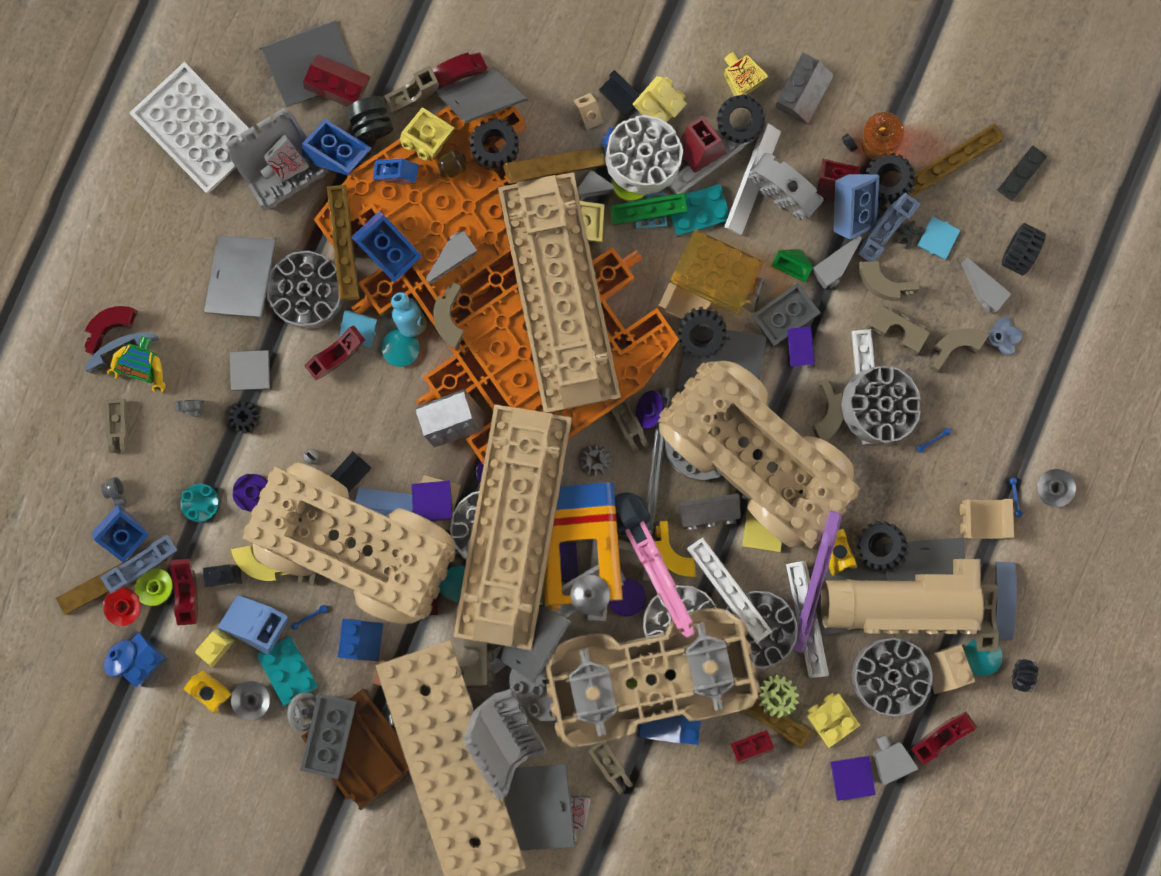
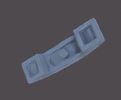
M907 193L899 197L874 224L864 239L858 254L869 262L876 261L884 251V244L905 218L909 219L921 203Z
M135 333L115 339L99 349L89 359L84 369L92 373L107 366L106 357L116 353L123 346H127L128 343H137L138 345L141 336L152 339L151 343L159 340V338L154 333Z
M166 534L152 543L150 547L100 578L112 594L143 576L178 550Z
M995 562V581L998 587L996 625L999 639L1013 640L1017 605L1016 564L1013 562Z

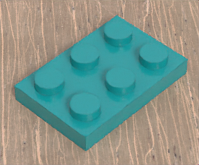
M717 184L686 194L688 213L670 216L676 236L679 237L725 223L730 213L721 185Z
M292 636L275 644L269 655L263 652L256 655L283 706L289 704L296 695L304 692L309 693L319 687Z

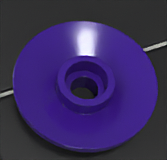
M647 391L640 397L636 406V417L641 427L650 429L659 423L658 420L661 418L659 415L664 410L662 396L656 391Z

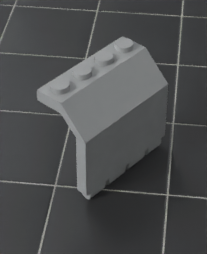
M285 108L273 114L275 120L272 121L269 116L256 124L259 130L256 131L254 127H251L240 135L243 138L241 141H239L238 137H235L225 143L228 147L225 151L248 184L264 212L268 209H273L281 201L289 199L294 193L307 188L310 183L323 178L329 172L328 169L318 167L304 158L309 168L284 181H281L276 174L268 180L262 175L260 171L268 165L264 155L284 134L302 155V143L307 139V136L291 110L287 112Z
M513 689L495 693L477 707L472 713L464 735L465 747L470 755L473 756L474 762L479 770L482 771V775L488 785L491 786V790L498 800L507 796L515 769L526 759L545 754L547 750Z

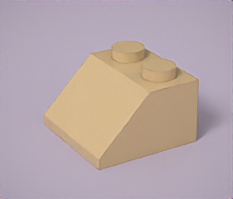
M961 644L926 655L930 661L933 674L932 689L934 694L975 682Z

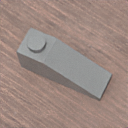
M464 231L462 233L456 232L450 237V240L445 245L426 278L429 285L478 254Z
M860 235L812 269L811 272L824 289L827 287L832 289L840 283L839 279L862 239Z
M967 257L961 264L974 294L981 304V308L987 313L991 312L994 314L1010 297L1011 293Z

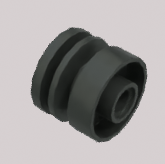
M381 96L358 100L346 108L350 122L355 124L352 127L355 138L361 142L382 138L394 130L390 122V116L384 115L388 110L384 98Z

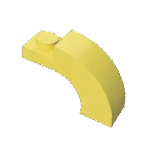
M253 546L231 549L233 558L239 568L255 579L279 581L278 573H280V576L290 575L272 569L258 561L254 556Z

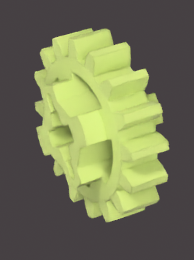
M775 675L773 678L769 676L760 683L759 693L761 694L758 695L757 699H761L762 702L759 706L765 707L764 712L769 710L771 717L777 714L778 718L783 715L786 717L796 709L794 706L799 703L795 700L799 697V694L794 693L797 687H791L792 681L786 682L785 676L779 679L778 675Z

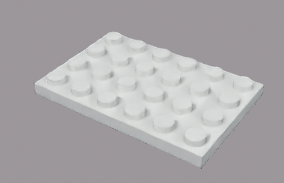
M185 62L130 112V115L207 195L236 169V166L225 151L228 149L225 143L235 137H238L239 141H241L243 138L240 134L249 128Z

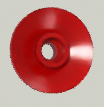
M123 587L112 594L110 592L107 594L103 603V612L110 623L116 626H127L135 622L139 617L141 602L133 590ZM123 603L127 604L126 610L122 608Z

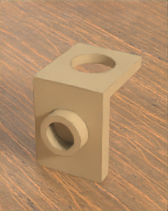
M591 93L573 100L580 111L587 130L604 123L597 101ZM589 99L587 102L580 103L583 100Z

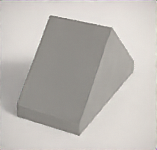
M590 170L577 189L579 199L611 194L614 190L611 183Z

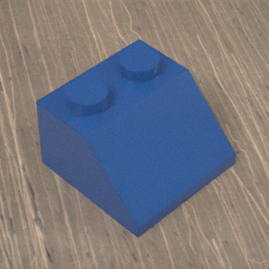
M118 504L91 532L94 541L123 563L149 536L147 530Z
M342 619L338 658L379 662L383 623Z
M138 632L130 641L136 649L134 661L130 668L122 674L136 688L142 687L167 659L158 648Z

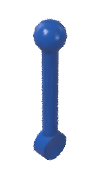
M945 428L943 433L924 445L917 446V452L922 453L932 443L945 435H950L951 429Z
M1011 478L1009 482L1012 485L1016 507L1014 515L1021 517L1023 512L1019 508L1016 489L1017 479Z
M321 605L319 610L315 611L314 613L310 614L309 616L305 617L299 622H293L291 624V628L293 630L298 629L299 625L303 624L304 622L308 621L309 619L313 618L319 613H325L327 611V607L325 605Z

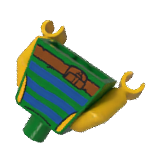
M141 336L138 346L128 343L127 346H123L113 354L111 368L107 371L108 375L114 372L115 379L123 374L150 384L154 382L153 392L159 387L161 393H163L166 388V384L163 382L160 358L157 353L149 351L152 339Z

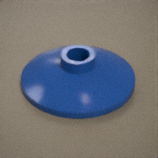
M128 640L120 641L109 650L104 660V670L109 676H120L130 668L136 654V649L132 642Z

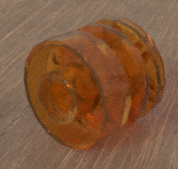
M887 112L876 113L868 119L861 138L862 149L867 156L876 160L877 156L882 158L884 153L890 156L891 153L896 154L898 152L904 135V128L900 119Z

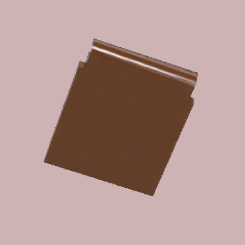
M361 689L349 699L356 701L357 704L339 779L332 778L347 799L351 797L352 801L356 802L360 811L410 773L397 732L390 726L388 720L364 689ZM309 731L301 736L305 743L307 742Z

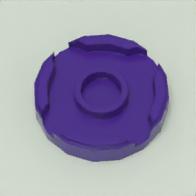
M253 473L245 474L238 478L234 483L232 494L236 505L242 510L252 512L260 500L261 490L266 487L268 481L261 475Z
M626 578V581L623 582L624 585L621 587L622 600L608 602L616 614L624 617L634 616L639 613L646 602V592L643 586L636 580Z

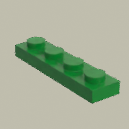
M685 193L610 206L614 226L688 213Z

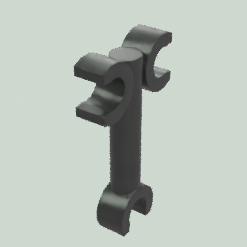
M884 204L879 206L883 213L888 209ZM877 213V219H879L882 214ZM912 221L908 228L902 223L897 228L903 234L897 239V243L905 239L907 241L905 249H908L912 244V239L923 231V227L917 231L913 229L916 221Z

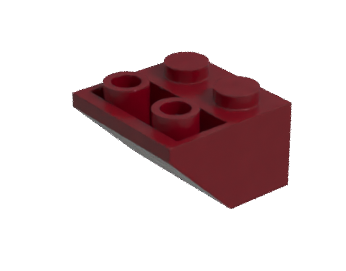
M704 116L688 125L680 138L683 148L682 157L694 173L727 154L721 138Z

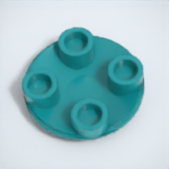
M396 329L385 336L381 349L383 357L388 363L393 366L404 367L411 365L416 360L420 346L416 336L406 337L400 333L399 329Z
M192 485L181 495V510L192 521H207L218 511L219 497L216 491L208 485Z
M466 566L448 569L446 578L441 580L439 588L446 598L456 602L460 601Z
M973 639L964 649L970 669L975 675H991L999 669L1002 663V651L999 645L997 651H977L975 639Z

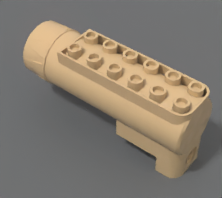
M953 559V575L915 574V581L825 580L821 591V617L824 628H847L848 630L859 628L864 629V633H880V630H883V633L899 634V630L907 634H919V630L926 634H938V630L946 634H958V630H960V633L977 634V630H981L984 600L981 589L980 559Z

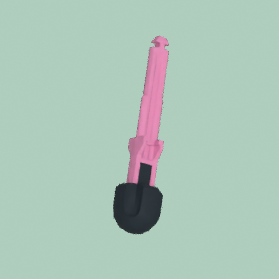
M624 492L615 496L617 534L622 536L627 534L658 595H661L678 631L685 630L682 632V635L687 638L693 636L695 629L693 627L690 628L693 621L675 588L676 585L663 561L662 555L646 526L651 519V515L645 503L639 496L633 493Z

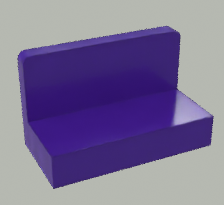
M809 326L788 329L791 366L815 367L812 328Z

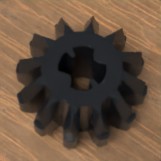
M242 401L241 407L235 403L236 410H229V412L233 413V416H228V420H234L230 423V427L236 426L235 431L238 433L242 429V432L247 434L248 428L253 432L254 428L252 425H260L255 421L256 419H261V415L256 414L259 409L257 407L253 408L254 404L251 402L247 405L245 401ZM244 413L248 415V419H245V422L240 419L241 415L244 416Z
M1019 659L1011 676L1014 689L1021 692H1032L1034 690L1039 675V668L1036 662L1027 659Z

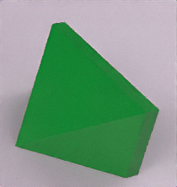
M801 249L779 250L771 267L804 283L813 268Z

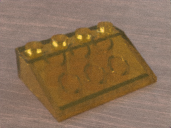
M695 229L669 282L739 315L764 261Z

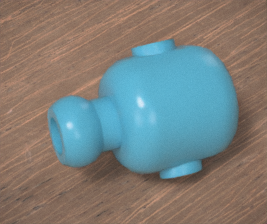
M405 293L395 294L391 299V304L394 307L392 318L400 333L406 337H414L421 334L427 326V318L419 303L414 299H409Z

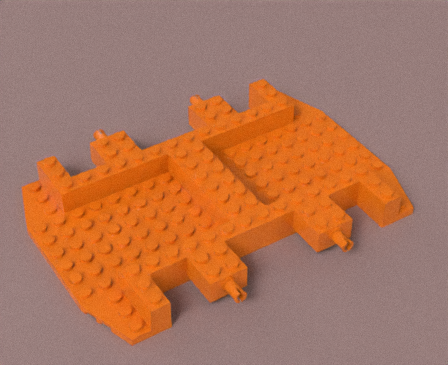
M514 105L465 123L450 107H446L435 114V116L453 126L454 131L432 162L428 159L422 160L417 152L412 149L406 150L402 146L400 139H398L354 169L342 184L347 186L352 236L380 211L422 255L395 283L381 268L360 281L358 284L366 295L364 299L351 306L355 313L362 314L369 308L375 307L383 318L394 309L391 304L392 297L397 293H405L409 299L415 298L437 330L434 322V305L437 297L445 299L444 293L448 286L452 287L453 283L460 285L462 290L453 305L451 320L465 334L457 350L449 347L454 356L423 376L430 387V391L416 399V402L421 406L463 389L469 395L478 390L492 411H494L495 405L544 412L498 187L513 185L518 182L509 184L504 169L497 168V171H493V168L487 170L485 166L481 167L478 161H475L470 146L471 133L475 131L476 125H481L480 122L483 120L485 123L488 122L489 118H492V121H496V118H499L501 122L505 120L509 126L512 125L517 135L526 130V122ZM491 136L485 140L483 147L489 153H499L498 148L506 144V141L502 137ZM451 150H456L458 153L462 152L467 159L465 164L466 170L453 178L444 177L437 165L439 157ZM403 158L418 164L417 179L414 184L373 180L375 161ZM327 202L314 220L333 247L329 202ZM464 231L478 254L429 285L426 278L445 245L450 240V237L456 232L462 233ZM353 240V246H356L357 243ZM612 247L592 261L621 398L551 412L553 415L572 418L568 440L643 389L679 341V338L658 308L625 329L606 303L607 300L634 282L635 278L629 271V268L642 260L641 255H638L639 252L636 249L622 259ZM492 422L484 426L482 431L474 433L466 439L483 465Z

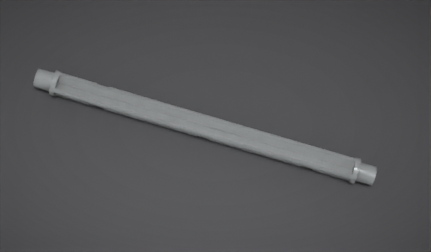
M661 388L660 395L664 401V409L668 408L669 388ZM659 423L656 425L646 504L651 515V519L646 526L651 536L654 533L655 509L664 446V437L659 432Z

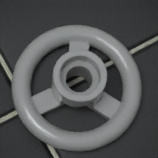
M304 692L296 695L288 707V721L297 731H307L310 729L311 721L306 725H303V722L309 714L314 713L317 698L311 693ZM301 699H310L314 706H305Z

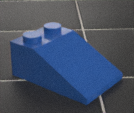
M324 119L302 143V157L318 167L348 176L371 151V147L327 119Z
M380 211L352 236L353 240L394 283L422 257L414 246Z
M683 714L644 722L641 723L639 737L699 745L701 720L689 721Z

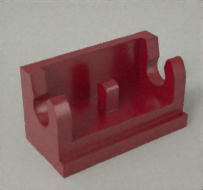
M767 730L731 743V748L738 765L774 751V746Z

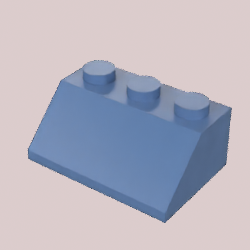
M849 174L835 181L834 232L852 239L872 229L877 222L878 175Z
M364 488L358 489L355 502L387 516L398 508L413 513L412 494Z

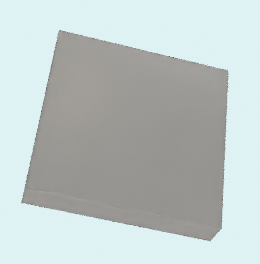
M268 350L230 352L232 391L270 389Z

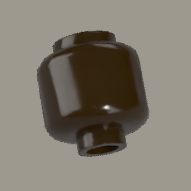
M451 150L439 157L437 165L444 177L453 178L466 170L465 164L467 159L462 152L458 153L456 150Z

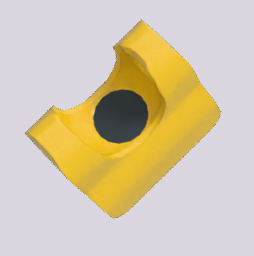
M844 529L838 530L828 567L832 576L837 575L848 567L851 569L857 568Z
M203 670L194 675L183 688L184 691L216 715L220 712L218 706L232 696V692Z

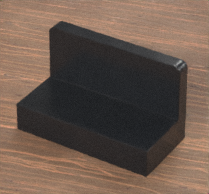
M615 70L609 74V80L599 89V92L624 116L634 108L632 104L640 96Z
M352 451L330 477L345 486L349 494L371 470V466Z

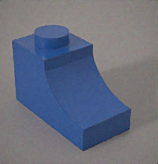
M403 158L375 161L373 180L414 184L417 179L418 164Z

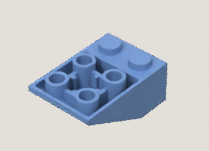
M237 595L219 624L218 629L269 655L288 624V616L269 606Z

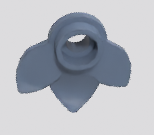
M1004 317L996 321L995 327L988 332L987 342L991 346L998 347L1001 353L1012 355L1015 354L1014 344L1021 341L1023 333L1019 329L1011 327V318Z

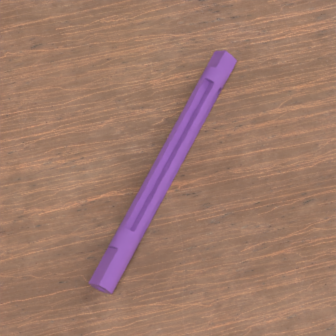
M830 510L798 623L797 641L793 650L800 653L804 651L805 644L808 642L843 515L833 510Z

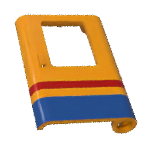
M606 482L560 487L543 581L545 606L549 607V609L559 610L562 605L573 604L571 596H564L562 593L559 544L563 541L596 539L599 575L609 587V601L622 600L614 483ZM586 594V597L590 598L593 594Z

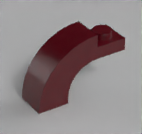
M467 52L437 65L432 70L439 83L437 88L439 89L465 77L483 73L488 67L480 52L470 55Z
M114 306L95 315L85 329V332L91 335L85 342V352L94 355L100 349L105 335L113 328L128 327L132 329L138 311L128 306Z
M353 325L331 346L314 355L306 363L305 367L315 380H319L352 357L366 340Z
M171 560L170 568L175 588L174 614L177 626L197 624L198 591L195 570L192 569L191 560Z
M965 711L956 717L950 718L928 733L913 746L912 751L922 765L938 757L951 744L975 731L977 725Z

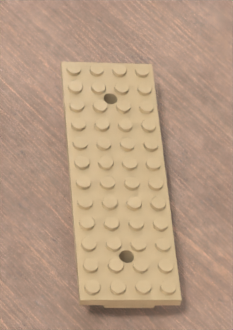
M574 172L498 187L544 412L551 413L621 398Z
M494 406L453 637L527 650L532 649L570 432L571 417L515 407Z
M451 640L375 665L444 876H503L526 868L504 799L498 800L491 790V786L488 785L482 775V771L479 770L474 762L473 756L470 755L464 745V735L474 708Z

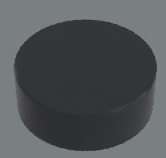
M848 133L842 136V142L850 152L858 149Z

